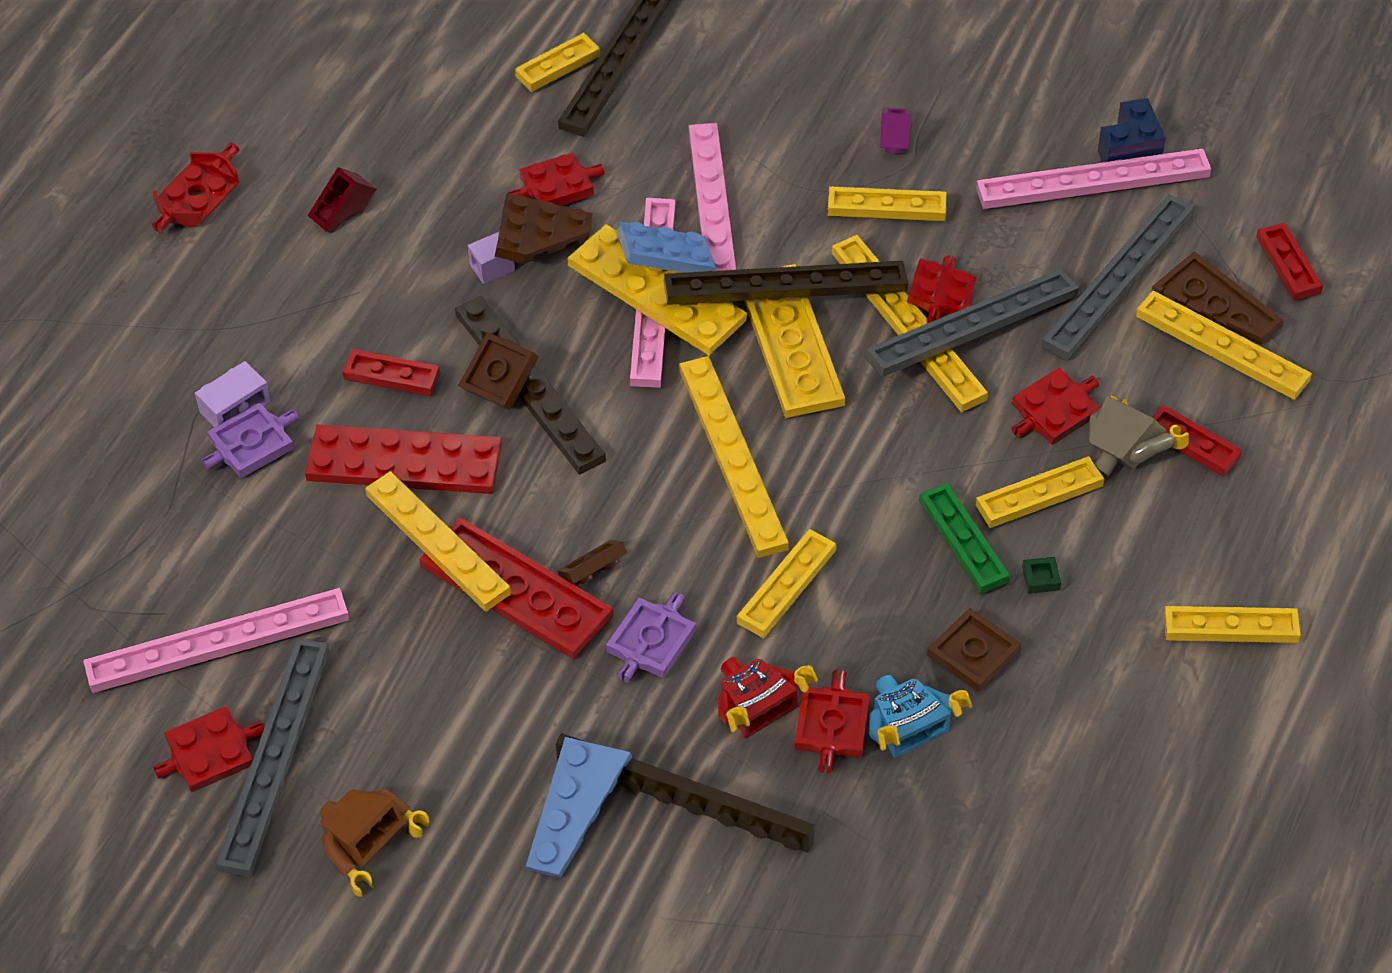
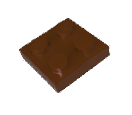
M487 332L458 386L510 411L539 356L528 349Z
M969 608L928 647L927 656L974 690L980 692L1021 651V643Z

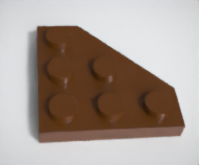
M507 193L494 257L526 263L532 261L534 255L543 252L548 255L565 249L566 244L576 241L579 244L587 241L593 213Z

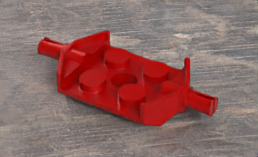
M229 143L221 153L190 152L191 162L159 195H157L155 190L152 191L154 202L161 214L152 223V228L156 232L162 233L170 223L174 225L178 223L187 227L201 224L239 184L238 173L230 163V160L239 152L238 146ZM197 192H202V193H204L203 195L191 196V195H193L194 193H197Z

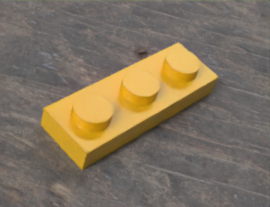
M582 33L515 68V77L530 92H533L600 57V48L585 33Z

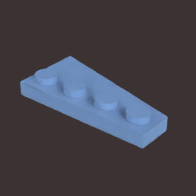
M565 737L526 863L527 870L553 877H562L581 845L588 827L597 818L608 793L611 794L618 782V776L624 766L627 767L631 760V752Z

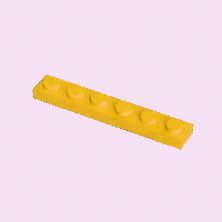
M1154 290L1137 308V318L1293 400L1298 397L1311 380V372Z
M391 471L365 488L366 496L485 612L511 595L510 586Z

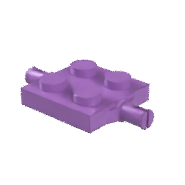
M258 403L207 431V435L217 451L201 458L203 466L206 470H209L215 465L225 462V464L231 466L240 479L294 449L293 441L285 433L284 428L299 421L298 414L294 409H291L285 414L276 417L269 413L261 403Z
M673 592L666 605L653 604L642 598H638L606 644L607 653L626 662L617 673V677L621 681L624 679V682L628 683L637 669L646 670L663 679L665 678L696 632V623L683 618L677 612L685 601L682 594L679 593L678 595V592Z

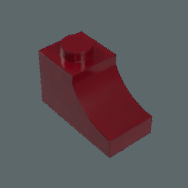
M337 167L307 216L325 231L333 233L347 217L355 213L362 214L377 189L359 174Z

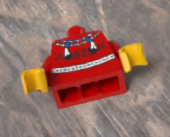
M731 657L721 666V671L726 677L721 681V693L717 698L718 718L722 723L730 726L731 732L737 731L738 727L742 736L747 739L796 709L797 688H800L802 692H806L809 689L807 683L817 682V676L812 666L809 665L802 666L796 671H790L772 664L768 665L762 659H755L743 666L736 657Z

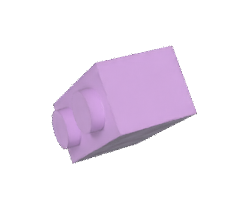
M246 361L235 368L229 369L224 375L195 392L199 412L214 427L258 403L265 406L271 402L267 382Z

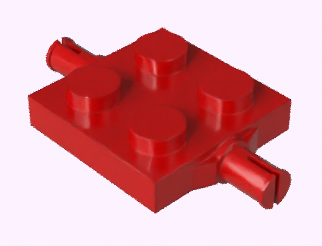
M572 152L520 168V178L524 187L508 191V193L522 195L526 198L543 202H552L562 206L594 196V187L589 179L605 175L602 163L585 168L578 162Z
M950 255L945 256L942 265L922 258L919 259L906 303L921 307L929 312L927 324L932 322L933 319L935 321L940 319L941 316L945 317L970 305L977 276L962 270H955L956 259L953 256L950 263Z
M1058 367L1013 396L1011 404L1022 414L1024 420L1012 426L1013 434L1020 438L1028 431L1034 430L1042 434L1053 445L1089 422L1091 414L1100 409L1087 394L1099 387L1097 378L1095 379V376H1090L1078 384Z
M838 669L832 672L831 687H809L806 692H802L795 750L821 754L818 770L824 773L826 762V773L833 771L834 756L842 755L862 758L870 694L852 692L844 688L847 674L841 670L838 681Z
M222 707L164 732L171 749V759L155 766L153 765L154 772L157 778L160 779L177 771L185 779L190 792H194L250 768L253 759L249 753L247 741L262 735L264 727L259 720L256 723L241 728L234 721L228 707Z

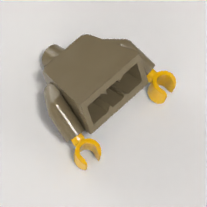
M1107 396L1103 406L1090 416L1089 443L1101 452L1095 466L1100 473L1109 477L1118 462L1134 469L1139 463L1171 447L1175 449L1185 448L1189 443V433L1185 432L1181 435V427L1178 425H1172L1169 433H1165L1166 429L1154 418L1128 406L1126 399L1120 402L1115 396Z

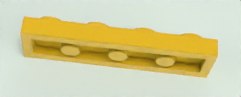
M829 186L828 216L945 221L946 192Z
M1088 456L976 497V507L989 528H993L1103 487L1104 478Z
M809 529L737 615V624L764 639L836 552V543Z
M1165 606L1164 609L1166 640L1299 643L1301 636L1298 608Z

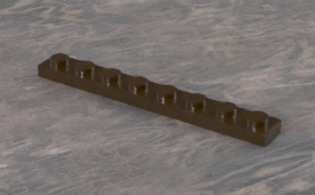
M636 0L558 120V128L560 130L585 137L672 0Z
M903 261L667 273L664 274V288L667 305L902 292L907 291L908 279Z
M482 296L455 308L456 317L479 346L487 332L520 346ZM534 365L518 397L579 475L606 462L604 451L538 367Z
M561 733L556 742L557 762L565 737L576 740L580 739ZM631 758L627 767L624 766L617 778V783L623 785L629 791L642 792L655 797L662 803H673L684 807L692 814L714 818L725 826H736L749 831L755 837L769 838L777 841L791 850L799 849L809 853L814 842V824L633 758Z

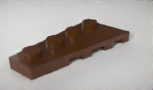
M1195 251L1152 286V291L1154 290L1226 329L1261 345L1283 327L1282 318Z

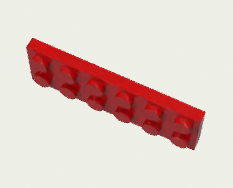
M316 424L305 476L306 481L370 485L391 471L407 488L493 494L502 442L501 437Z
M459 517L450 527L511 588V595L492 607L491 610L573 660L614 616L613 608L463 518ZM426 553L419 559L422 568L468 595Z

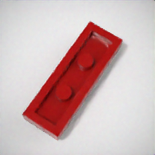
M1286 223L1258 229L1256 238L1293 301L1321 294L1323 285Z
M352 349L343 369L344 380L430 397L441 374L440 366L355 349Z
M1162 405L1152 416L1166 429L1165 433H1169L1172 425L1181 427V435L1185 432L1189 433L1188 446L1176 450L1223 477L1241 458L1242 449L1165 405Z

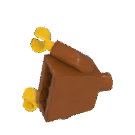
M353 789L348 791L337 803L328 801L321 808L320 815L322 819L320 825L325 832L322 840L327 857L343 876L348 875L351 878L352 891L358 897H363L362 891L356 886L358 882L366 881L371 888L373 886L370 874L366 871H358L355 867L357 865L363 867L406 821L408 822L409 834L416 838L422 837L423 830L415 823H421L427 828L429 826V817L424 811L411 812L409 810L411 806L386 789L367 792Z

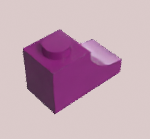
M882 109L880 148H886V153L902 154L903 149H909L911 109Z

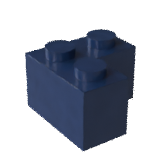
M1148 98L1120 102L1117 125L1101 127L1098 154L1102 163L1163 154L1166 138Z

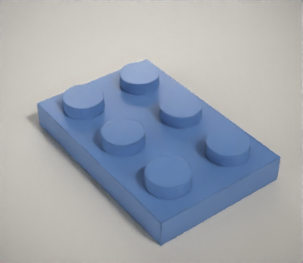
M620 222L617 234L626 261L629 264L682 273L715 271L716 269L705 237L696 232L683 233L673 231L667 227L654 228L639 222Z

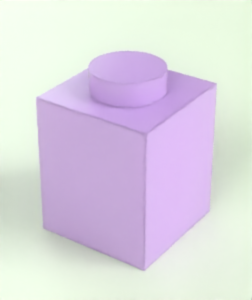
M499 232L468 245L470 266L483 284L515 271L514 261L494 257Z

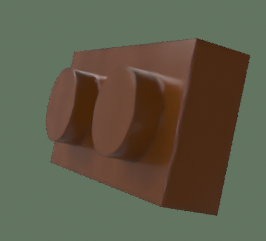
M609 540L558 569L557 572L560 577L568 582L581 585L593 578L592 573L601 568L606 570L617 565L620 562L618 558L627 554V551L622 541Z

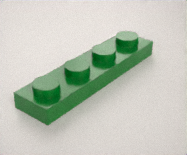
M945 483L920 493V504L980 595L1008 584L1010 579L1009 573L950 485Z

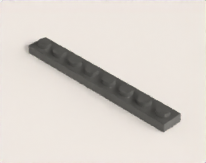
M1168 194L1042 339L1041 347L1068 361L1193 215L1194 206Z
M1059 269L869 347L865 351L864 358L881 377H884L1076 297L1079 287L1062 269Z
M296 638L216 863L218 872L252 877L330 651L328 643Z

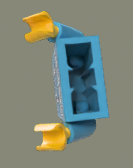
M886 675L879 679L875 685L880 695L875 698L874 710L870 713L869 736L872 740L879 743L882 751L886 750V745H888L892 756L896 758L949 732L950 712L959 717L963 713L961 708H971L973 705L968 692L965 690L955 691L950 695L929 686H924L917 679H911L898 685L892 675Z

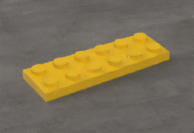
M607 224L568 257L569 267L708 356L746 322L747 312L729 301L667 305L664 274L682 272L627 263L617 231Z
M796 264L787 265V266H782V267H794V266H796ZM808 297L744 300L785 418L845 406L843 390Z

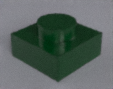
M1055 557L1023 560L1022 570L1028 594L1059 591L1061 589V579Z

